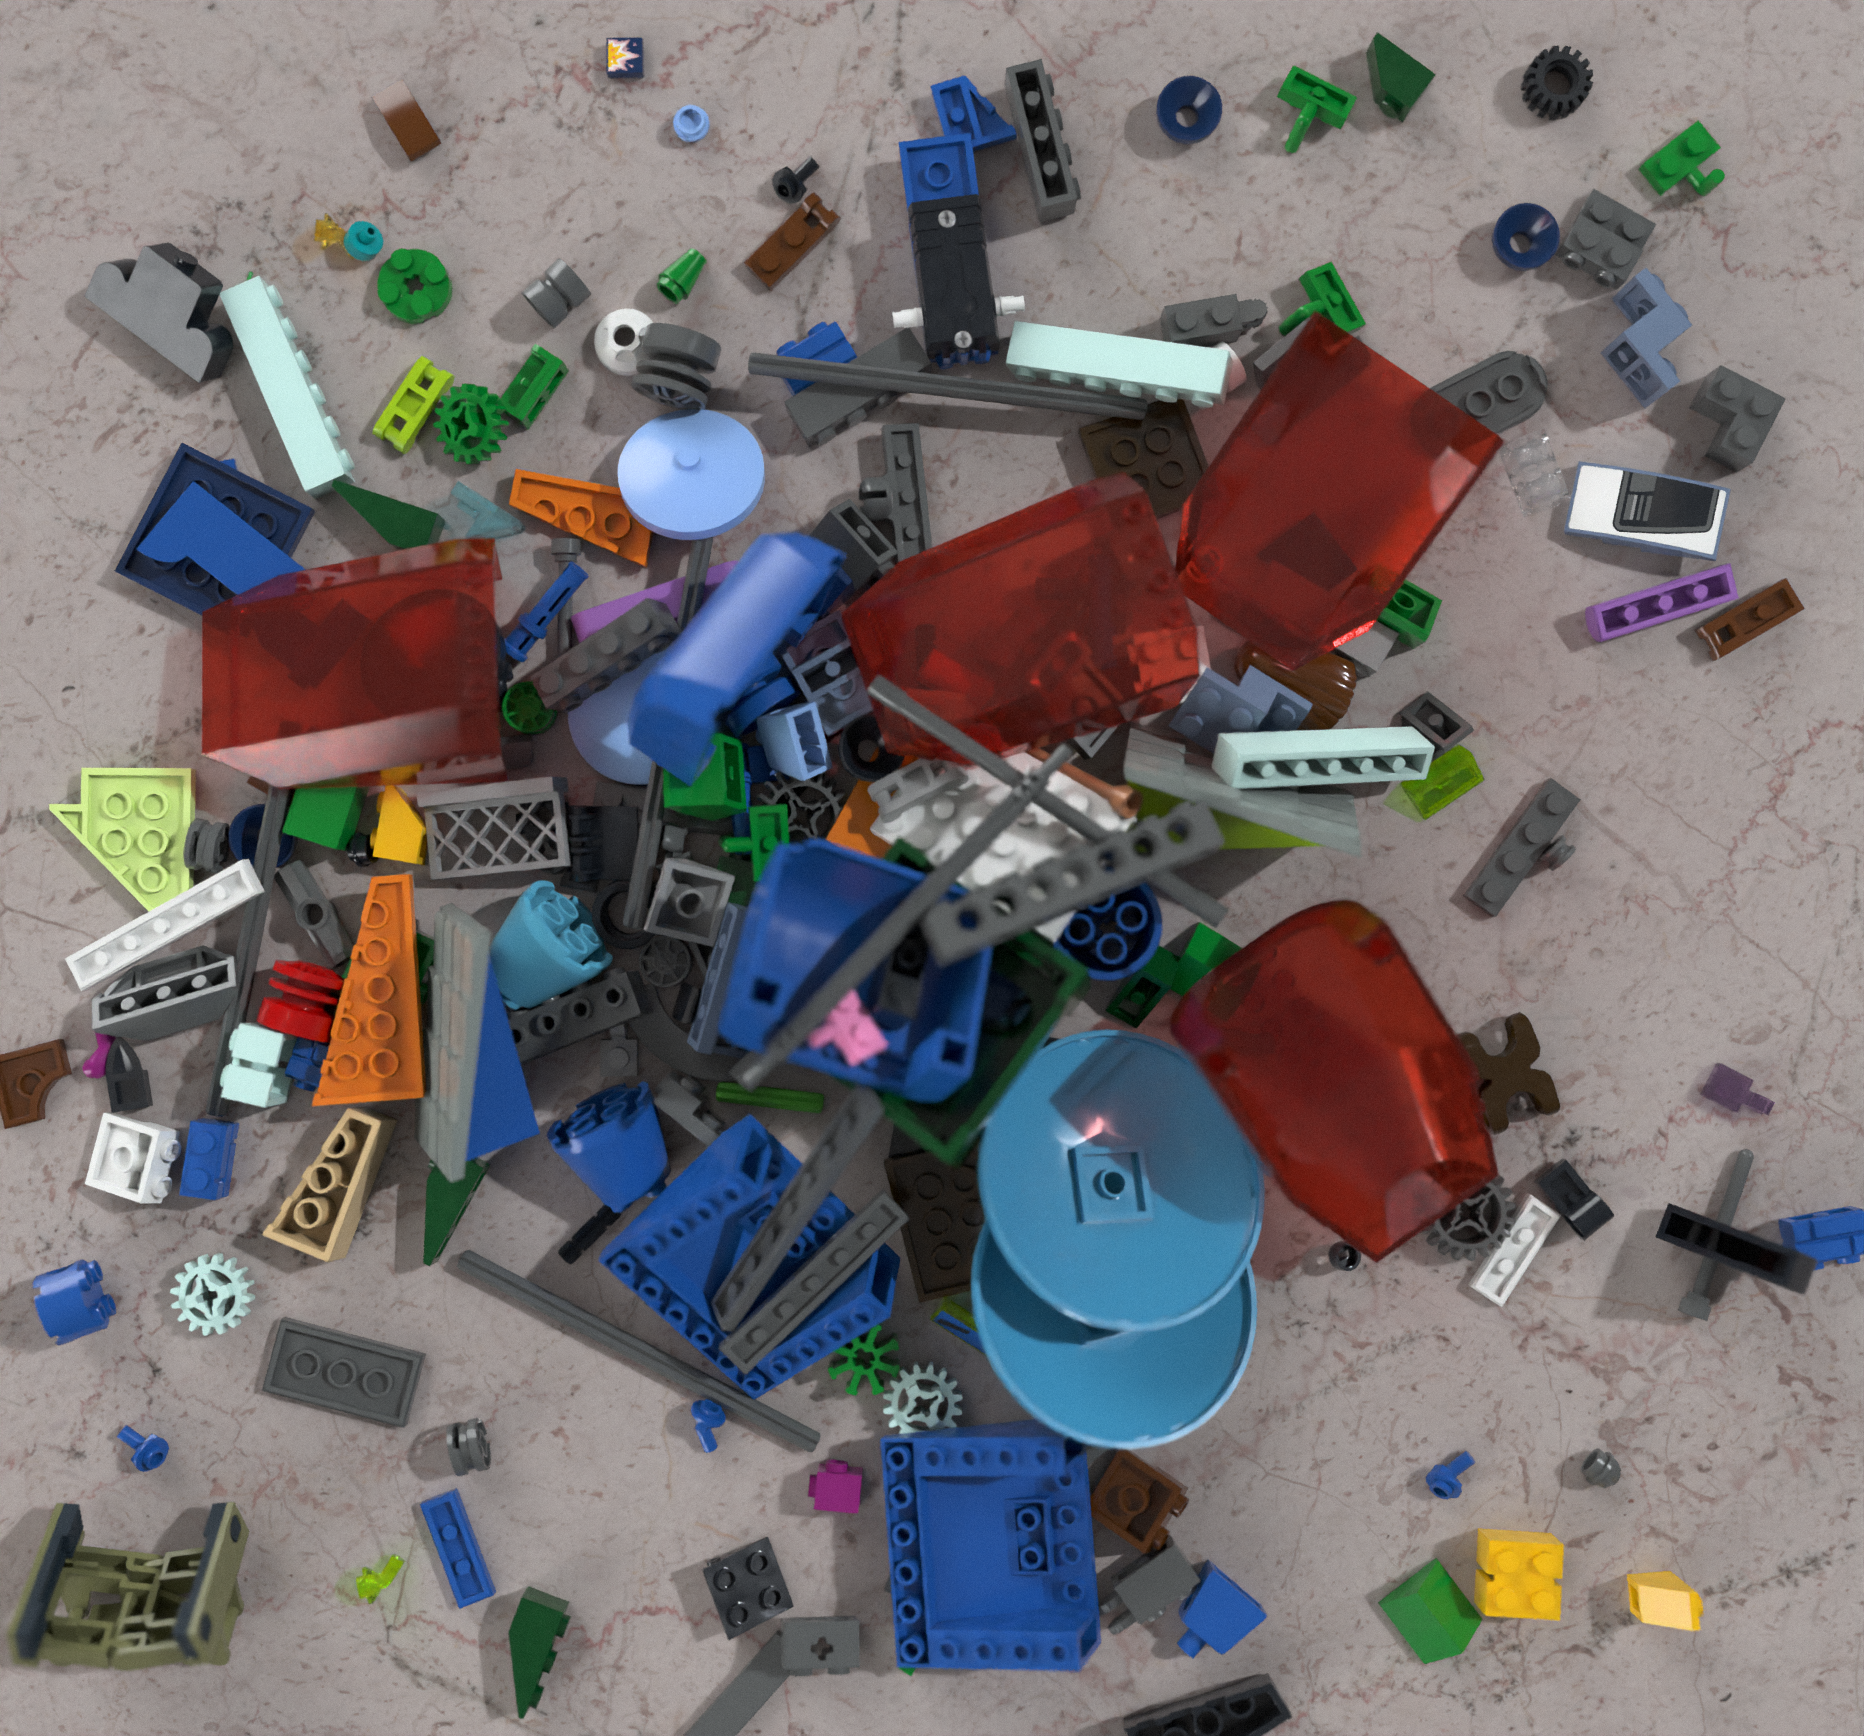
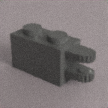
M1237 294L1164 306L1160 317L1164 342L1201 347L1215 346L1221 341L1225 343L1237 342L1242 331L1250 330L1252 327L1255 329V327H1259L1263 323L1268 312L1267 303L1260 299L1256 300V298L1254 301L1252 299L1238 301Z
M851 499L829 510L808 536L844 554L846 557L841 568L853 580L854 589L857 591L863 588L880 605L888 604L893 598L892 591L897 592V590L899 591L905 585L904 577H902V574H899V571L891 563L892 559L898 554V551Z
M1171 1534L1160 1550L1153 1547L1151 1552L1141 1555L1111 1577L1115 1590L1098 1602L1099 1616L1109 1613L1122 1602L1125 1603L1128 1609L1114 1618L1108 1625L1112 1635H1116L1136 1621L1141 1625L1146 1620L1149 1622L1157 1620L1165 1613L1167 1605L1177 1598L1183 1600L1189 1597L1196 1590V1584L1200 1582L1199 1576Z

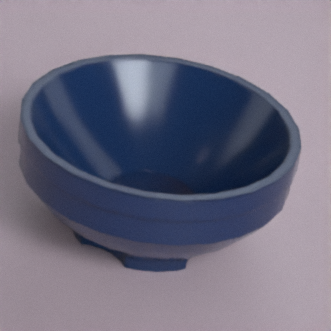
M1196 76L1176 78L1169 82L1159 95L1156 106L1158 124L1164 134L1178 143L1195 144L1201 142L1216 130L1221 120V97L1216 88L1203 78ZM1182 109H1191L1197 116V122L1189 127L1182 126L1177 121L1176 114Z
M1521 203L1508 208L1497 220L1492 233V246L1496 256L1507 267L1519 271L1533 270L1548 262L1556 252L1560 240L1559 226L1553 215L1544 207L1532 203ZM1516 234L1526 236L1530 242V249L1525 253L1516 252L1511 246V237Z
M265 804L252 805L240 811L235 816L229 829V844L234 856L239 861L249 859L252 867L254 865ZM283 833L276 868L285 864L292 857L297 847L298 837Z

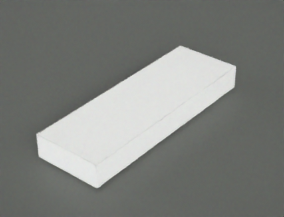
M1527 1193L1512 1216L1516 1219V1222L1514 1224H1507L1504 1228L1511 1233V1236L1509 1238L1501 1235L1498 1237L1502 1247L1500 1249L1491 1248L1489 1256L1484 1259L1468 1286L1502 1307L1559 1220L1561 1214Z

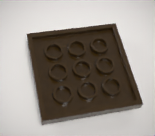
M980 1142L960 1170L949 1165L929 1149L884 1159L892 1198L910 1218L900 1229L919 1303L972 1291L974 1254L979 1235L987 1218L979 1187L978 1160Z

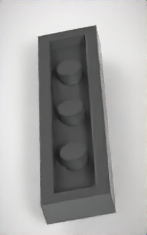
M1552 778L1547 779L1463 896L1491 917H1496L1581 799Z

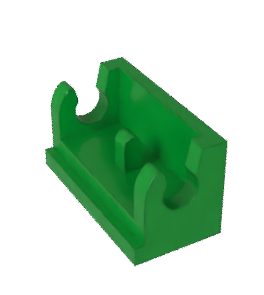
M537 344L533 345L531 348L532 354L502 397H498L495 403L496 406H505L504 414L528 430L569 372L561 359Z

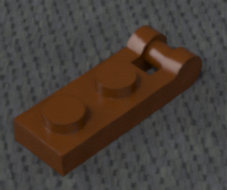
M815 192L807 196L801 206L744 262L745 267L770 292L841 220L837 213L833 210L828 211L822 205L823 200ZM812 215L819 221L814 229L806 223Z
M1784 578L1694 631L1700 640L1704 638L1710 648V651H1708L1712 661H1716L1805 608L1787 578ZM1724 626L1731 636V639L1723 642L1717 630Z

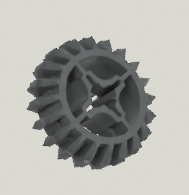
M777 772L775 777L780 783L775 787L769 781L764 782L765 788L771 791L768 797L762 793H757L756 799L765 803V805L776 804L783 794L788 804L789 832L795 829L802 830L809 840H825L845 804L844 802L839 804L837 802L846 795L843 789L831 792L836 786L837 780L830 778L825 784H822L825 772L814 776V779L809 778L805 781H800L791 776L790 779L786 780L781 772ZM799 786L813 787L820 790L824 797L819 800L814 799L810 802H802L793 788ZM793 800L804 811L807 808L811 809L810 813L806 815L810 831L799 821L796 824L793 823V819L797 817ZM830 806L828 827L819 836L815 826L816 820L820 814L825 812L824 809Z
M1456 1160L1454 1171L1448 1164L1441 1165L1442 1177L1432 1171L1429 1173V1177L1434 1184L1432 1186L1425 1183L1420 1185V1188L1428 1193L1426 1198L1420 1196L1415 1198L1416 1203L1424 1206V1210L1415 1212V1217L1427 1221L1422 1223L1418 1229L1423 1234L1430 1233L1426 1242L1431 1246L1439 1243L1437 1251L1442 1255H1446L1451 1250V1257L1455 1260H1460L1464 1253L1466 1259L1474 1261L1477 1249L1481 1256L1488 1257L1489 1249L1487 1245L1490 1244L1492 1247L1500 1249L1502 1245L1497 1237L1499 1235L1506 1238L1511 1236V1233L1504 1229L1505 1223L1514 1224L1516 1222L1515 1218L1507 1215V1211L1514 1210L1516 1204L1504 1199L1512 1194V1190L1508 1187L1500 1188L1504 1178L1500 1175L1492 1177L1493 1169L1491 1167L1485 1166L1480 1170L1478 1162L1470 1161L1466 1169L1463 1161ZM1463 1181H1476L1482 1186L1477 1191L1472 1190L1466 1195H1461L1452 1188L1453 1185ZM1444 1197L1448 1204V1210L1441 1218L1443 1222L1440 1224L1438 1209L1441 1198ZM1490 1197L1492 1210L1487 1224L1483 1218V1210L1489 1203L1488 1198ZM1456 1200L1471 1206V1208L1467 1209L1471 1210L1469 1215L1473 1220L1459 1215V1213H1462L1459 1210L1461 1205ZM1468 1225L1478 1232L1476 1236L1468 1239H1454L1448 1236L1454 1229L1458 1231Z

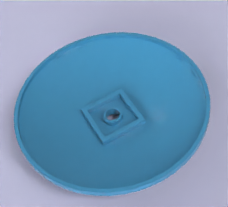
M1124 1030L1086 1031L1057 1040L1039 1050L983 1128L978 1160L979 1187L983 1208L995 1240L1007 1261L1020 1278L1045 1301L1073 1318L1101 1328L1119 1331H1149L1179 1324L1202 1313L1219 1301L1240 1278L1252 1257L1262 1227L1265 1204L1263 1168L1253 1133L1243 1112L1224 1085L1196 1059L1169 1043L1141 1033ZM1106 1175H1111L1117 1179L1119 1183L1117 1194L1110 1193L1105 1188L1104 1178Z
M1106 1175L1104 1178L1105 1188L1110 1193L1117 1194L1119 1191L1117 1179L1111 1175ZM987 1218L979 1235L972 1267L971 1295L978 1334L985 1353L996 1374L1014 1398L1036 1419L1054 1431L1070 1439L1107 1449L1129 1450L1147 1448L1177 1439L1201 1426L1220 1409L1238 1385L1252 1351L1257 1322V1295L1250 1261L1232 1288L1219 1301L1202 1313L1184 1322L1162 1329L1119 1331L1101 1328L1073 1318L1036 1294L1007 1261L995 1240Z

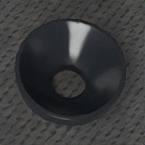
M872 714L858 717L846 726L839 739L838 753L841 764L850 775L861 781L876 782L899 770L905 759L906 745L903 734L895 723L883 716ZM862 741H872L878 747V756L874 761L867 762L860 758L858 746Z

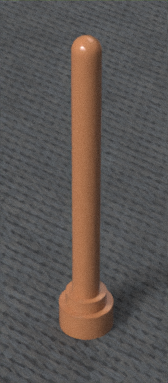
M1009 736L1006 739V742L1043 763L1051 755L1016 736ZM1067 762L1057 770L1108 800L1112 811L1126 819L1136 815L1142 806V793L1128 785L1114 787Z

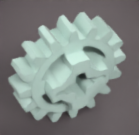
M223 1253L213 1255L212 1259H210L208 1254L198 1257V1263L190 1261L184 1265L188 1273L181 1272L174 1277L181 1285L170 1290V1293L179 1296V1300L171 1304V1307L182 1309L183 1313L180 1314L177 1320L181 1322L189 1319L191 1321L189 1325L191 1332L202 1326L204 1336L213 1333L214 1329L220 1335L228 1331V1325L232 1328L240 1325L241 1320L239 1316L244 1317L250 1314L251 1310L245 1303L255 1300V1295L247 1293V1288L255 1283L254 1280H244L243 1276L248 1271L247 1267L239 1270L235 1268L237 1258L233 1257L224 1262ZM221 1273L225 1274L230 1280L221 1276ZM196 1280L197 1285L191 1293L192 1284ZM208 1291H216L218 1297L210 1298ZM235 1295L234 1305L232 1309H230L229 1302Z
M916 1361L914 1362L912 1372H908L905 1367H901V1379L899 1380L894 1377L889 1379V1384L894 1390L884 1391L883 1398L891 1401V1403L883 1406L884 1414H893V1417L888 1422L890 1428L899 1425L901 1427L899 1434L945 1429L946 1426L950 1428L957 1427V1422L952 1416L962 1415V1407L954 1403L962 1400L963 1396L962 1392H953L958 1382L956 1378L949 1379L948 1381L945 1379L947 1375L945 1367L937 1373L934 1372L933 1362L929 1361L926 1369H921L920 1364ZM918 1379H928L936 1383L932 1386L921 1384ZM903 1388H905L909 1396L908 1401L899 1408L898 1398ZM918 1396H921L924 1400L930 1398L928 1409L925 1410L922 1405L917 1408L915 1407ZM947 1397V1410L941 1418L938 1405ZM914 1420L925 1422L927 1426H917L910 1422Z

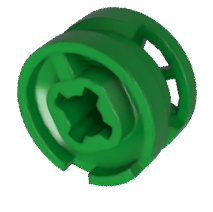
M531 681L520 682L512 686L503 699L502 711L506 721L510 726L523 734L539 735L545 733L557 720L558 710L545 707Z

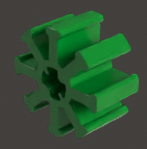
M883 1321L869 1329L867 1337L859 1335L851 1340L852 1344L848 1342L833 1351L846 1357L836 1362L830 1361L828 1372L831 1379L835 1380L837 1375L850 1369L854 1371L851 1380L846 1383L845 1392L854 1396L858 1394V1383L861 1375H867L872 1386L873 1395L883 1392L885 1381L880 1379L876 1368L891 1373L894 1378L898 1375L900 1359L896 1358L894 1360L883 1356V1354L893 1349L895 1351L899 1350L900 1341L897 1334L893 1332L890 1337L876 1343L874 1341L877 1332L882 1329ZM863 1348L865 1353L872 1351L873 1354L870 1356L869 1363H865L863 1359L856 1360L855 1357L858 1356V1349Z

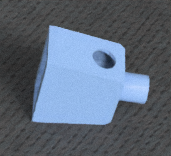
M811 701L788 705L757 718L756 739L759 744L763 745L767 763L771 768L800 781H805L833 768L816 702Z

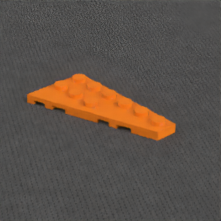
M411 874L371 878L360 919L362 923L356 945L353 946L348 977L344 980L330 1033L332 1038L327 1057L323 1060L320 1072L322 1076L318 1091L314 1095L312 1106L425 1097L426 1076L413 876Z

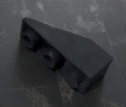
M900 900L899 903H898L897 909H898L905 901ZM925 915L876 966L865 1006L866 1012L876 1025L899 1032L915 1019L929 951V944L920 926Z

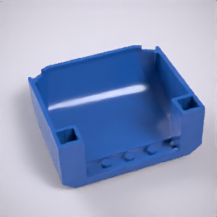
M796 532L760 535L638 688L634 695L628 718L629 744L691 787L710 763L717 748L710 742L714 731L718 727L711 720L722 704L728 707L732 705L781 639L795 648L798 647L816 623L846 556L814 538Z
M822 839L806 840L804 844L786 846L784 843H779L761 875L748 909L718 1032L733 1044L765 1053L764 1047L896 911L899 901H906L929 876ZM952 885L935 904L948 901L952 905L963 900L962 895L968 891L965 888ZM967 916L957 918L958 925L963 930L973 931L976 929V925L971 918ZM929 946L915 1019L899 1032L875 1024L888 1045L881 1053L851 1066L843 1051L833 1041L830 1040L817 1048H813L810 1044L814 1040L808 1042L806 1038L786 1060L915 1101L940 1102L970 1077L992 946L939 968ZM876 966L853 989L864 1008ZM822 1022L818 1025V1027L815 1030L823 1027Z

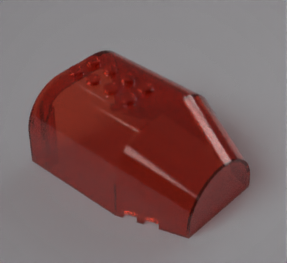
M1346 899L1332 900L1310 906L1288 916L1204 975L1184 994L1176 1005L1169 1024L1172 1037L1268 1180L1292 1205L1306 1212L1323 1227H1327L1336 1233L1343 1241L1376 1264L1499 1176L1491 1133L1486 1130L1483 1112H1486L1485 1103L1479 1097L1476 1083L1480 1081L1478 1068L1389 923L1363 904Z

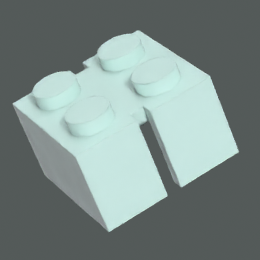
M258 1022L239 1024V1028L233 1031L229 1043V1049L233 1051L231 1056L233 1057L232 1064L225 1066L220 1078V1086L224 1087L221 1097L261 1107L287 1103L293 1079L285 1076L286 1068L278 1067L279 1060L289 1062L298 1036L269 1028Z

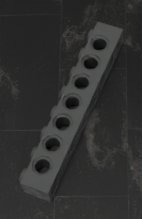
M1190 801L1184 802L1169 811L1171 815L1159 820L1157 815L1147 817L1136 824L1137 829L1125 834L1122 829L1113 831L1101 839L1103 843L1091 848L1088 843H1085L1067 852L1068 857L1056 862L1053 857L1035 864L1032 867L1034 871L1022 876H1020L1019 872L1008 874L997 881L998 886L985 891L984 887L980 886L963 894V900L950 905L948 901H943L927 909L928 914L925 915L920 926L939 968L1216 853L1225 843V840L1206 802L1203 801L1193 806ZM1167 831L1178 833L1182 839V844L1173 843L1168 838ZM1133 845L1143 846L1147 850L1149 858L1137 856L1133 850ZM1098 860H1109L1113 864L1115 872L1110 873L1102 870ZM1072 873L1076 875L1080 881V886L1072 887L1068 885L1064 880L1063 874ZM1032 887L1041 889L1045 894L1046 900L1040 902L1032 899L1028 889ZM1003 902L1007 904L1011 910V915L1001 916L997 914L993 908V903ZM961 916L971 918L976 925V929L973 931L963 930L958 925L957 918Z

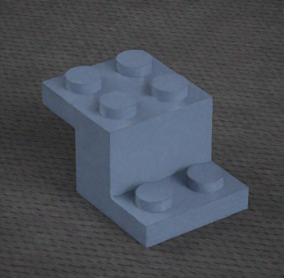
M1645 268L1612 298L1613 302L1632 326L1621 333L1600 353L1641 405L1647 408L1681 381L1676 375L1677 372L1674 365L1668 359L1662 358L1659 352L1690 328L1692 324L1688 320L1686 310L1679 303H1674L1666 293L1662 280Z
M840 610L816 622L797 648L785 640L776 645L807 701L816 702L822 727L828 737L845 728L856 718L868 715L884 706L867 694L870 685L879 674L857 635H854Z
M1251 665L1237 685L1206 667L1168 726L1214 754L1219 734L1296 731L1313 704Z

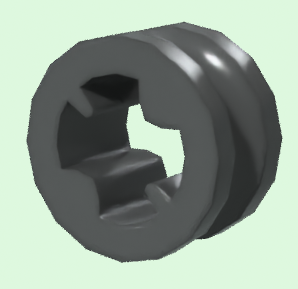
M1563 835L1551 842L1539 857L1541 861L1546 860L1549 862L1548 868L1551 871L1565 863L1576 850L1573 845L1568 846L1565 843L1566 838Z

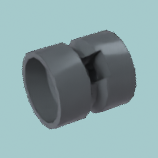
M560 258L544 271V281L536 279L521 292L529 304L553 329L568 316V306L577 308L591 295V292L582 280Z

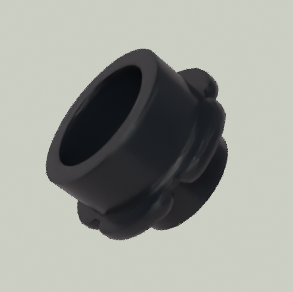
M357 832L354 834V839L347 844V854L349 859L355 862L358 867H368L371 863H376L379 857H373L374 849L370 848L371 834L364 835L362 832Z

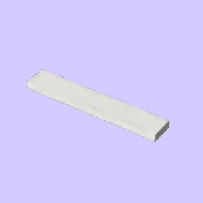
M249 859L241 860L65 958L80 990H89L265 891Z

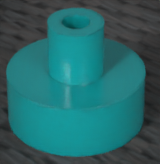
M357 221L353 223L344 235L346 250L352 257L360 261L373 260L383 248L384 241L381 232L369 222Z

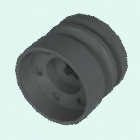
M650 323L647 325L641 349L644 354L653 360H640L637 362L636 369L640 374L633 376L632 388L639 394L669 407L705 409L708 398L704 393L710 391L712 385L708 379L700 374H712L716 371L721 353L720 344L702 333L685 327L667 323Z

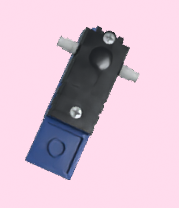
M971 133L899 142L919 308L914 307V309L901 310V312H892L894 328H918L922 326L926 355L931 363H937L940 369H949L960 363V366L968 365V362H975L978 365L986 364L989 362L991 355L999 354L1000 339L997 316L1003 317L1004 315L1016 314V312L1020 311L1025 312L1023 295L1019 297L999 296L994 298Z

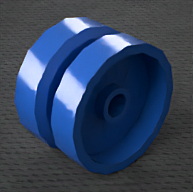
M772 652L732 705L728 707L722 704L717 711L718 713L731 711L725 723L737 739L743 738L757 730L758 717L790 705L801 694V691L790 676L776 678L782 666Z

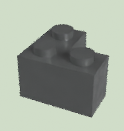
M1722 365L1705 376L1689 407L1721 424L1705 456L1735 472H1739L1752 464L1786 398Z

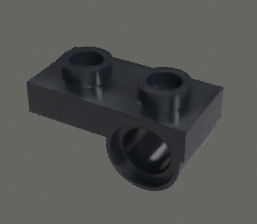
M1561 1159L1534 1181L1581 1240L1585 1241L1614 1217L1608 1205L1599 1195L1590 1190L1565 1159Z

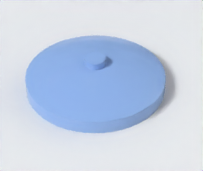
M678 410L654 418L632 435L619 459L618 483L622 499L628 511L647 529L673 539H706L731 530L745 520L754 510L764 489V460L754 436L733 418L710 410Z
M671 646L659 653L653 654L641 662L638 668L623 674L614 680L608 688L593 694L584 700L578 708L568 712L569 730L579 753L595 770L614 781L627 785L648 786L652 760L629 744L628 718L635 693Z

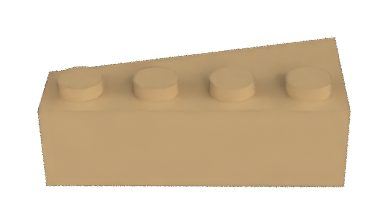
M367 1107L348 1108L321 1147L322 1151L314 1163L307 1167L301 1176L303 1179L293 1194L286 1198L280 1207V1213L274 1222L267 1226L262 1235L326 1262L346 1258L397 1119Z

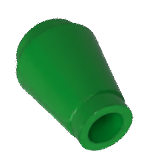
M689 248L686 253L659 274L660 280L656 284L659 292L676 304L680 303L682 299H688L704 265L707 263L705 257L697 250Z

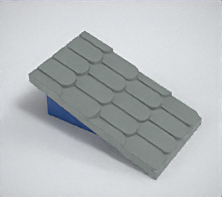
M453 903L441 906L440 911H437L434 917L433 965L428 967L427 1028L423 1029L426 1093L424 1098H415L414 1138L450 1182L464 1178L466 1161L540 1134L489 955L491 932Z

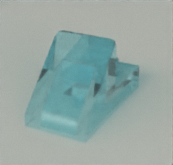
M460 481L456 483L451 491V494L459 501L456 506L458 509L474 519L480 514L465 536L472 544L522 534L526 529L520 520Z

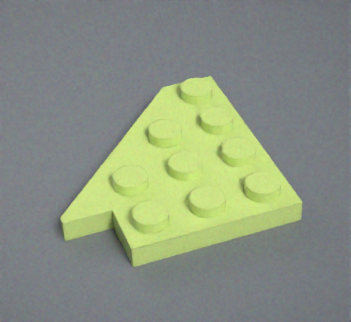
M81 768V804H49V810L148 911L194 887V870L186 868L184 864V845L189 827L195 820V769Z

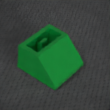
M713 733L710 742L717 747L714 756L691 787L663 768L665 808L709 821L747 812L742 741L720 733Z

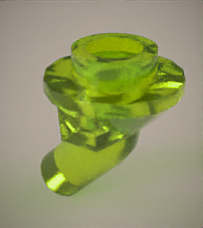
M392 1554L381 1573H376L367 1566L363 1567L362 1575L356 1577L359 1598H367L368 1604H373L382 1589L388 1587L393 1582L405 1560L396 1554Z

